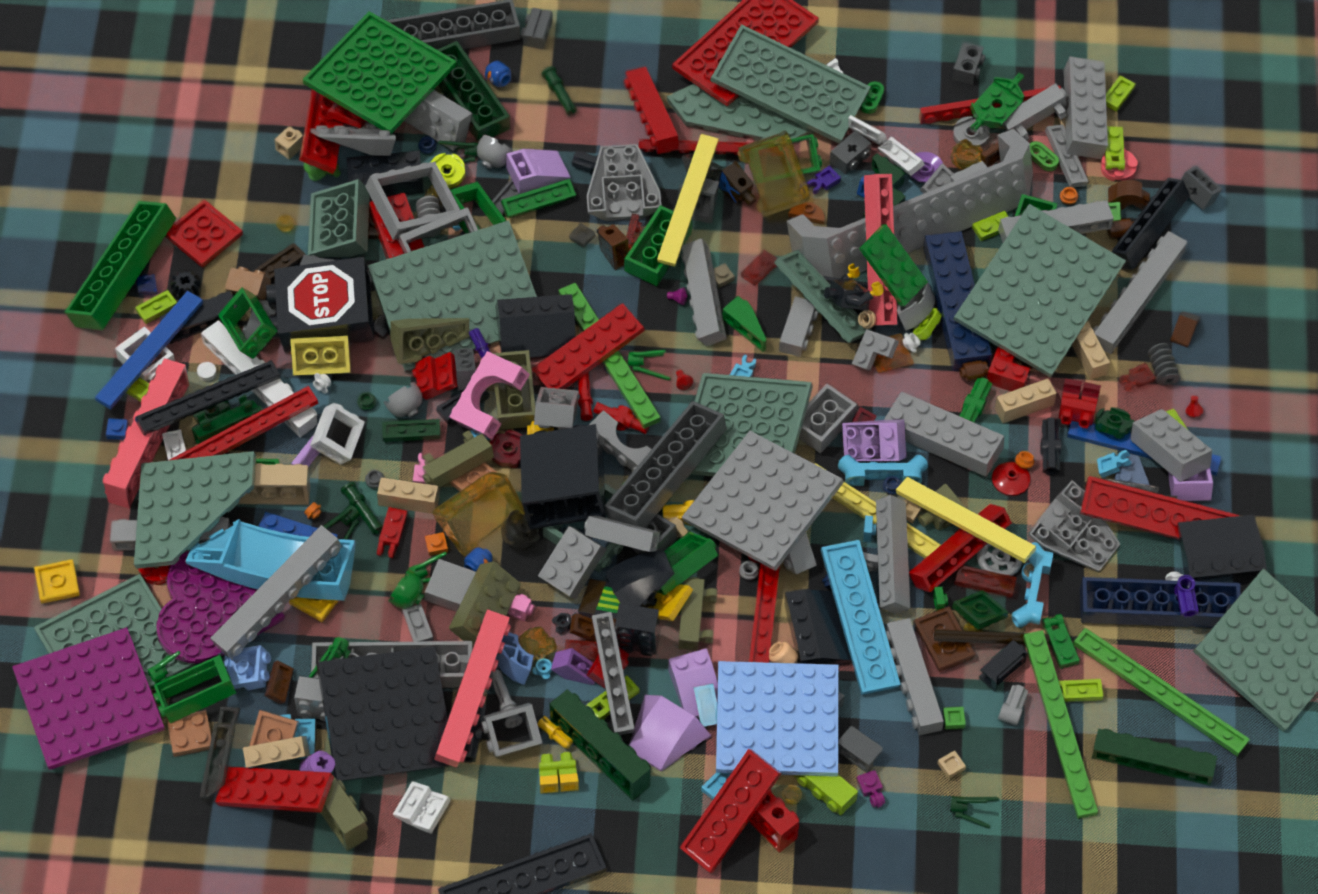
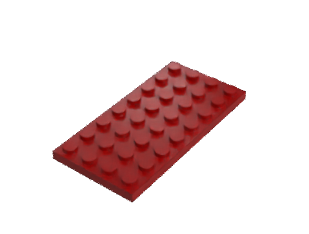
M742 0L672 64V69L725 106H729L739 95L710 80L741 24L791 48L819 23V17L793 0Z

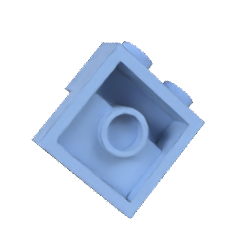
M261 645L246 647L232 660L225 655L224 664L235 689L242 687L246 690L265 688L266 681H269L270 678L267 664L271 662L270 653Z

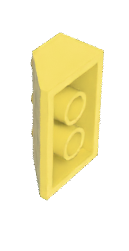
M348 336L290 339L293 376L313 375L316 373H350L351 363Z

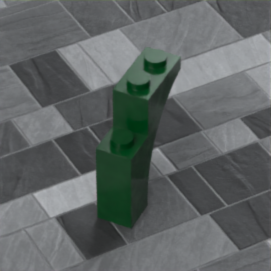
M877 153L872 157L871 169L875 174H892L893 206L905 202L906 196L898 190L904 184L905 172L900 167H896L889 162L886 157H882Z

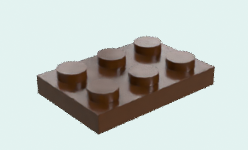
M949 606L914 619L913 624L939 672L975 658V653L969 642H942L934 640L935 630H962Z

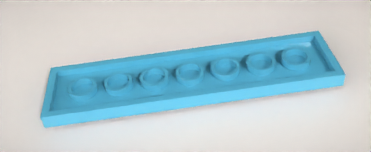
M860 540L822 547V557L861 695L900 687L901 684Z

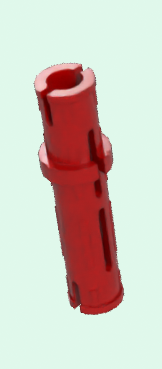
M588 372L578 379V405L580 406L581 420L583 421L593 419V399L590 393Z

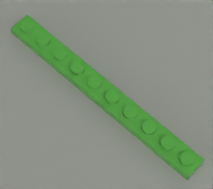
M576 283L559 289V295L572 294L575 321L583 332L599 319ZM617 351L602 362L643 429L661 422L660 415L620 352Z
M1084 628L1074 640V646L1237 757L1249 743L1250 739L1087 628Z
M1041 630L1024 634L1023 639L1077 819L1097 815L1098 810L1044 632Z

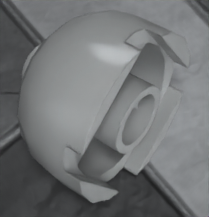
M483 135L477 145V154L482 160L481 164L488 169L504 167L506 165V154L514 152L504 143L501 145L497 139L487 135Z
M415 382L410 383L412 387L407 389L404 386L389 396V402L384 401V405L391 414L396 417L408 415L411 418L419 412L417 408L422 403V393Z

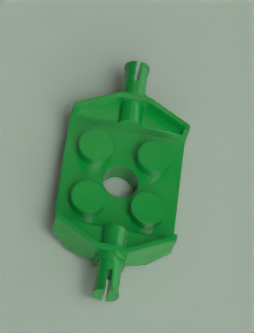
M1018 73L1012 80L994 77V82L975 103H971V111L976 118V121L970 126L972 131L974 129V132H976L981 125L990 128H1000L1024 101V95L1018 86L1024 79L1023 74ZM1000 103L1002 107L994 108L992 104Z

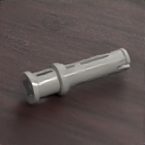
M500 670L491 672L489 677L492 678V683L500 702L499 710L502 711L516 707L517 704L510 697L502 672ZM518 714L505 717V726L507 728H514L522 723V717Z

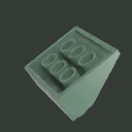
M359 179L311 193L309 256L352 257L367 252L370 195L365 185Z

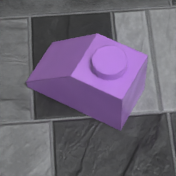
M573 648L555 653L551 666L552 671L567 680L589 685L595 684V681L586 676L593 662Z

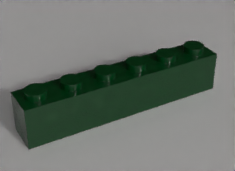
M1099 728L1091 757L1092 759L1207 786L1211 785L1217 756L1209 752H1197L1188 747L1180 748L1170 743H1159L1149 738H1137L1128 733L1120 734L1110 729Z

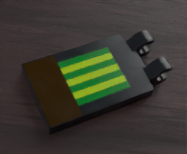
M595 579L589 580L578 609L580 615L592 618V615L612 612V617L614 619L617 618L620 602L614 595L610 582ZM654 592L647 598L648 602L646 605L656 606L657 598H655L656 594Z

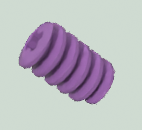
M317 751L303 759L299 769L300 771L331 773L335 766V759L327 752Z

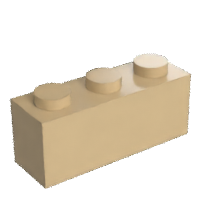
M1087 321L1072 346L1089 379L1093 380L1108 374L1110 361L1090 323Z
M1045 379L997 396L995 410L1002 423H1006L1054 406L1057 393L1049 379Z
M381 477L377 492L378 506L435 514L439 500L438 486Z
M307 736L243 747L246 768L310 756Z

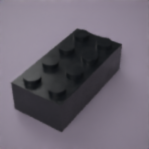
M420 151L391 153V155L346 157L349 182L359 179L365 186L372 174L385 173L392 169L398 170L407 166L412 167L421 164ZM423 177L381 186L386 197L405 193V195L424 193Z
M619 603L615 623L618 647L627 653L636 651L644 656L657 655L661 633L659 610Z

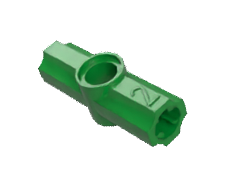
M983 377L977 378L971 393L967 394L960 417L975 423L978 416H981L986 404V398L992 388V383L988 379Z

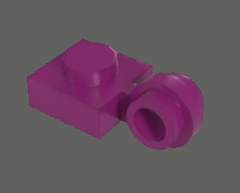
M873 770L856 776V781L863 797L870 795L869 799L872 807H882V804H885L884 796L880 792L883 786L876 771Z

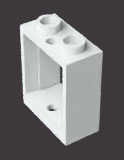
M144 326L115 348L117 359L124 364L151 332ZM167 347L160 352L163 357L140 375V378L150 383L151 380H154L156 369L159 364H162L164 358L175 361L174 354Z
M333 403L324 408L310 446L342 465L351 460L365 422L359 419L357 415L345 410L341 405ZM333 417L352 428L344 448L326 437Z

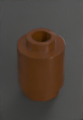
M1130 218L1114 220L1111 229H1107L1109 238H1122L1134 221H1131Z
M981 360L963 363L962 368H959L960 377L965 382L988 376L986 361L981 362Z

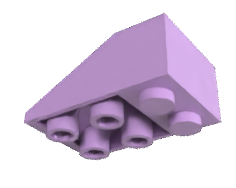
M521 149L506 154V168L519 194L567 179L571 180L558 151Z
M904 419L842 423L844 456L850 455L856 461H900L906 458Z

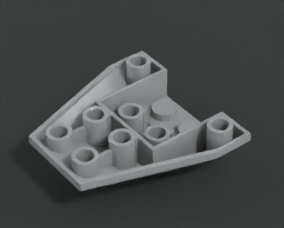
M367 123L361 129L345 126H334V128L316 126L315 129H311V133L320 138L370 155H391L396 136L390 134V131L381 130L371 123Z
M638 144L601 146L587 192L588 214L605 221L644 219L655 213L661 205L660 190Z
M1071 480L1032 526L1028 536L1039 543L1044 549L1099 572L1118 548L1120 542L1106 521L1080 514L1084 490Z

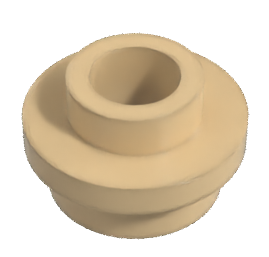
M871 310L862 311L858 316V323L863 328H872L876 323L875 313Z

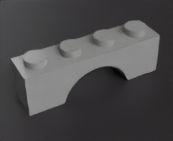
M604 410L589 424H596L604 451L612 454L621 465L627 466L632 472L652 450L648 446L634 449L623 445L616 435L618 422Z

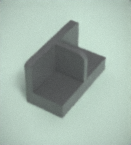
M850 726L838 740V753L866 773L873 769L874 760L883 751V747L853 726Z

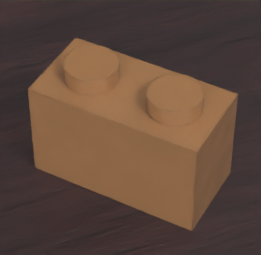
M238 267V269L231 268L224 289L235 295L243 287L255 294L258 300H265L267 295L266 285L270 284L271 279L265 276V272L259 270L250 272L249 269L244 267Z

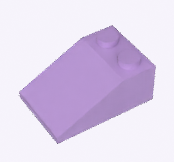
M1210 468L1182 482L1168 472L1172 498L1183 501L1211 500L1213 480Z
M707 648L669 659L668 671L681 707L696 718H699L693 687L713 684L716 700L718 697V682Z

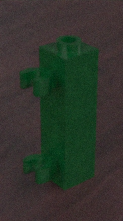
M246 395L238 398L240 406L218 416L206 419L204 413L197 416L199 424L191 427L194 441L198 445L262 411L263 408L261 405L258 406L254 400H247Z

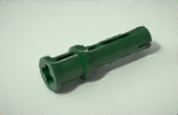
M554 66L545 68L541 76L546 79L548 88L554 91L567 116H571V113L574 115L577 112V108L564 89L563 80L558 77L556 68Z
M349 482L341 488V493L348 498L349 505L354 506L359 511L360 516L373 535L380 533L383 526L366 504L365 496L360 494L356 488V483Z

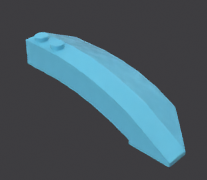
M238 519L233 522V526L225 531L221 529L210 535L209 540L204 543H196L189 551L186 564L227 581L259 589L309 537L261 528L241 522ZM338 539L342 546L339 553L332 557L326 563V566L313 576L309 584L304 585L299 590L296 597L344 601L350 587L356 541Z

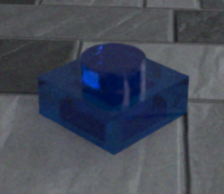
M155 274L140 276L136 279L139 296L158 294Z

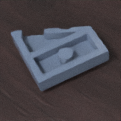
M1130 454L1126 458H1129L1132 464L1127 467L1120 466V471L1116 473L1114 482L1151 492V487L1139 456Z

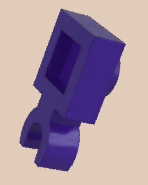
M829 165L816 173L815 179L807 182V188L815 186L813 189V194L815 195L820 192L822 187L828 190L841 182V177Z

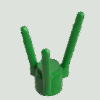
M666 350L629 351L628 366L633 367V371H640L661 379L670 380L668 376L640 367V365H644L645 357L663 356Z
M447 553L438 554L421 564L409 567V569L415 572L423 583L429 582L430 578H425L428 575L425 566L446 556Z
M336 637L319 662L326 659L327 661L332 660L333 657L341 658L343 656L348 658L350 654L348 650L349 642L344 638ZM317 665L310 673L309 678H312L317 673Z
M180 651L168 655L158 664L147 669L154 683L172 677H165L168 674L165 665L180 655Z

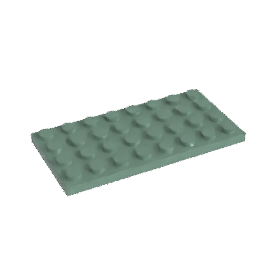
M742 24L710 80L839 144L849 129V116H856L871 88Z

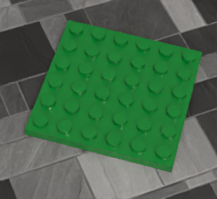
M369 11L303 78V84L379 129L388 130L392 134L456 67V60Z

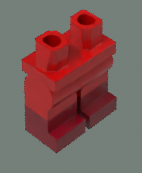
M1065 378L1058 418L1061 419L1062 424L1069 425L1071 421L1079 422L1080 427L1088 428L1093 423L1101 385L1084 382L1082 396L1079 399L1082 381Z

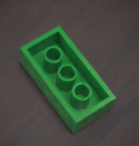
M661 205L658 207L624 259L625 272L655 286L659 284L670 265L657 262V258L674 211ZM691 220L683 245L692 233L693 220Z

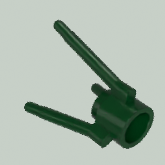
M438 141L439 144L459 146L456 149H464V156H468V158L463 160L464 164L475 162V157H478V143Z
M348 505L338 516L323 527L328 529L339 520L345 525L351 524L343 538L348 540L354 527L359 523L357 518L360 516V513L354 506Z
M952 796L950 812H955V817L990 828L989 824L963 814V811L967 812L968 803H987L988 801H998L999 798Z

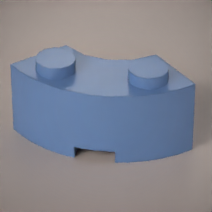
M509 632L507 636H503L501 642L505 644L502 653H497L495 660L499 661L498 667L512 681L524 685L530 673L534 655L527 653L520 646L518 635Z

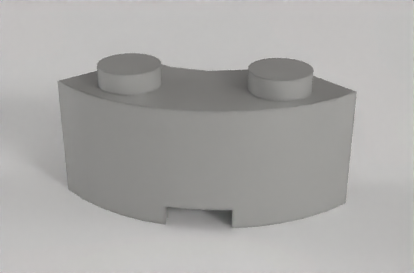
M929 283L905 306H900L897 302V312L906 331L918 327L920 322L930 314L934 307L935 296Z

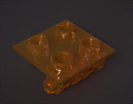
M901 333L888 336L899 341L892 359L877 354L874 365L878 374L914 364L908 349L903 344L902 340L904 338Z

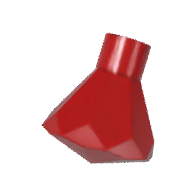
M683 370L676 371V387L680 390L689 389L693 385V378L688 374H684Z
M1191 396V402L1185 410V414L1190 417H1199L1203 414V408L1198 403V396Z

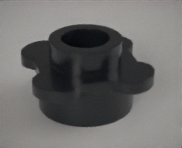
M560 613L552 618V623L555 624L557 633L561 634L563 631L570 630V614Z

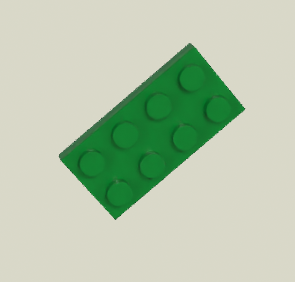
M887 224L881 225L859 248L900 306H905L928 283Z

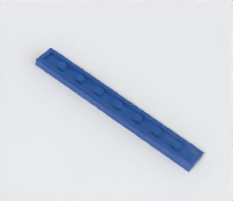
M187 291L95 396V400L111 410L203 304V299Z
M1071 421L1067 435L1068 438L1119 451L1127 450L1130 454L1153 459L1131 441V433L1124 435L1122 439H1118L1113 435L1097 431L1095 428L1096 424L1092 423L1088 428H1082L1079 426V422ZM1212 454L1210 465L1212 475L1217 476L1221 456Z

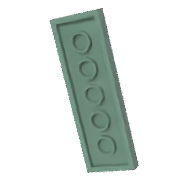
M799 250L776 259L774 263L778 266L779 270L791 280V283L803 293V296L816 307V310L828 320V323L841 334L845 341L851 343L864 336L866 328H863L858 323L859 315L853 309L839 307L832 300L824 297V289L830 287V284Z

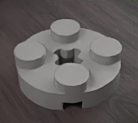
M970 116L958 120L953 131L954 141L966 152L982 148L989 140L990 130L985 125H981L974 135H968V131L974 133V129L972 131L970 126L976 121V119Z

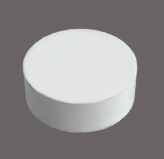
M210 362L201 363L197 368L199 379L202 381L213 380L217 374L215 365Z

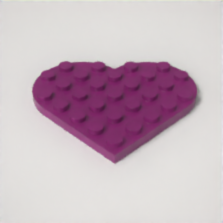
M189 551L179 557V561L169 568L167 590L172 600L159 613L156 633L160 645L169 655L180 651L181 654L176 659L187 663H203L218 655H224L214 645L211 637L258 589L227 581L186 564ZM282 612L277 613L271 619L269 625L262 628L257 635L285 620V615Z

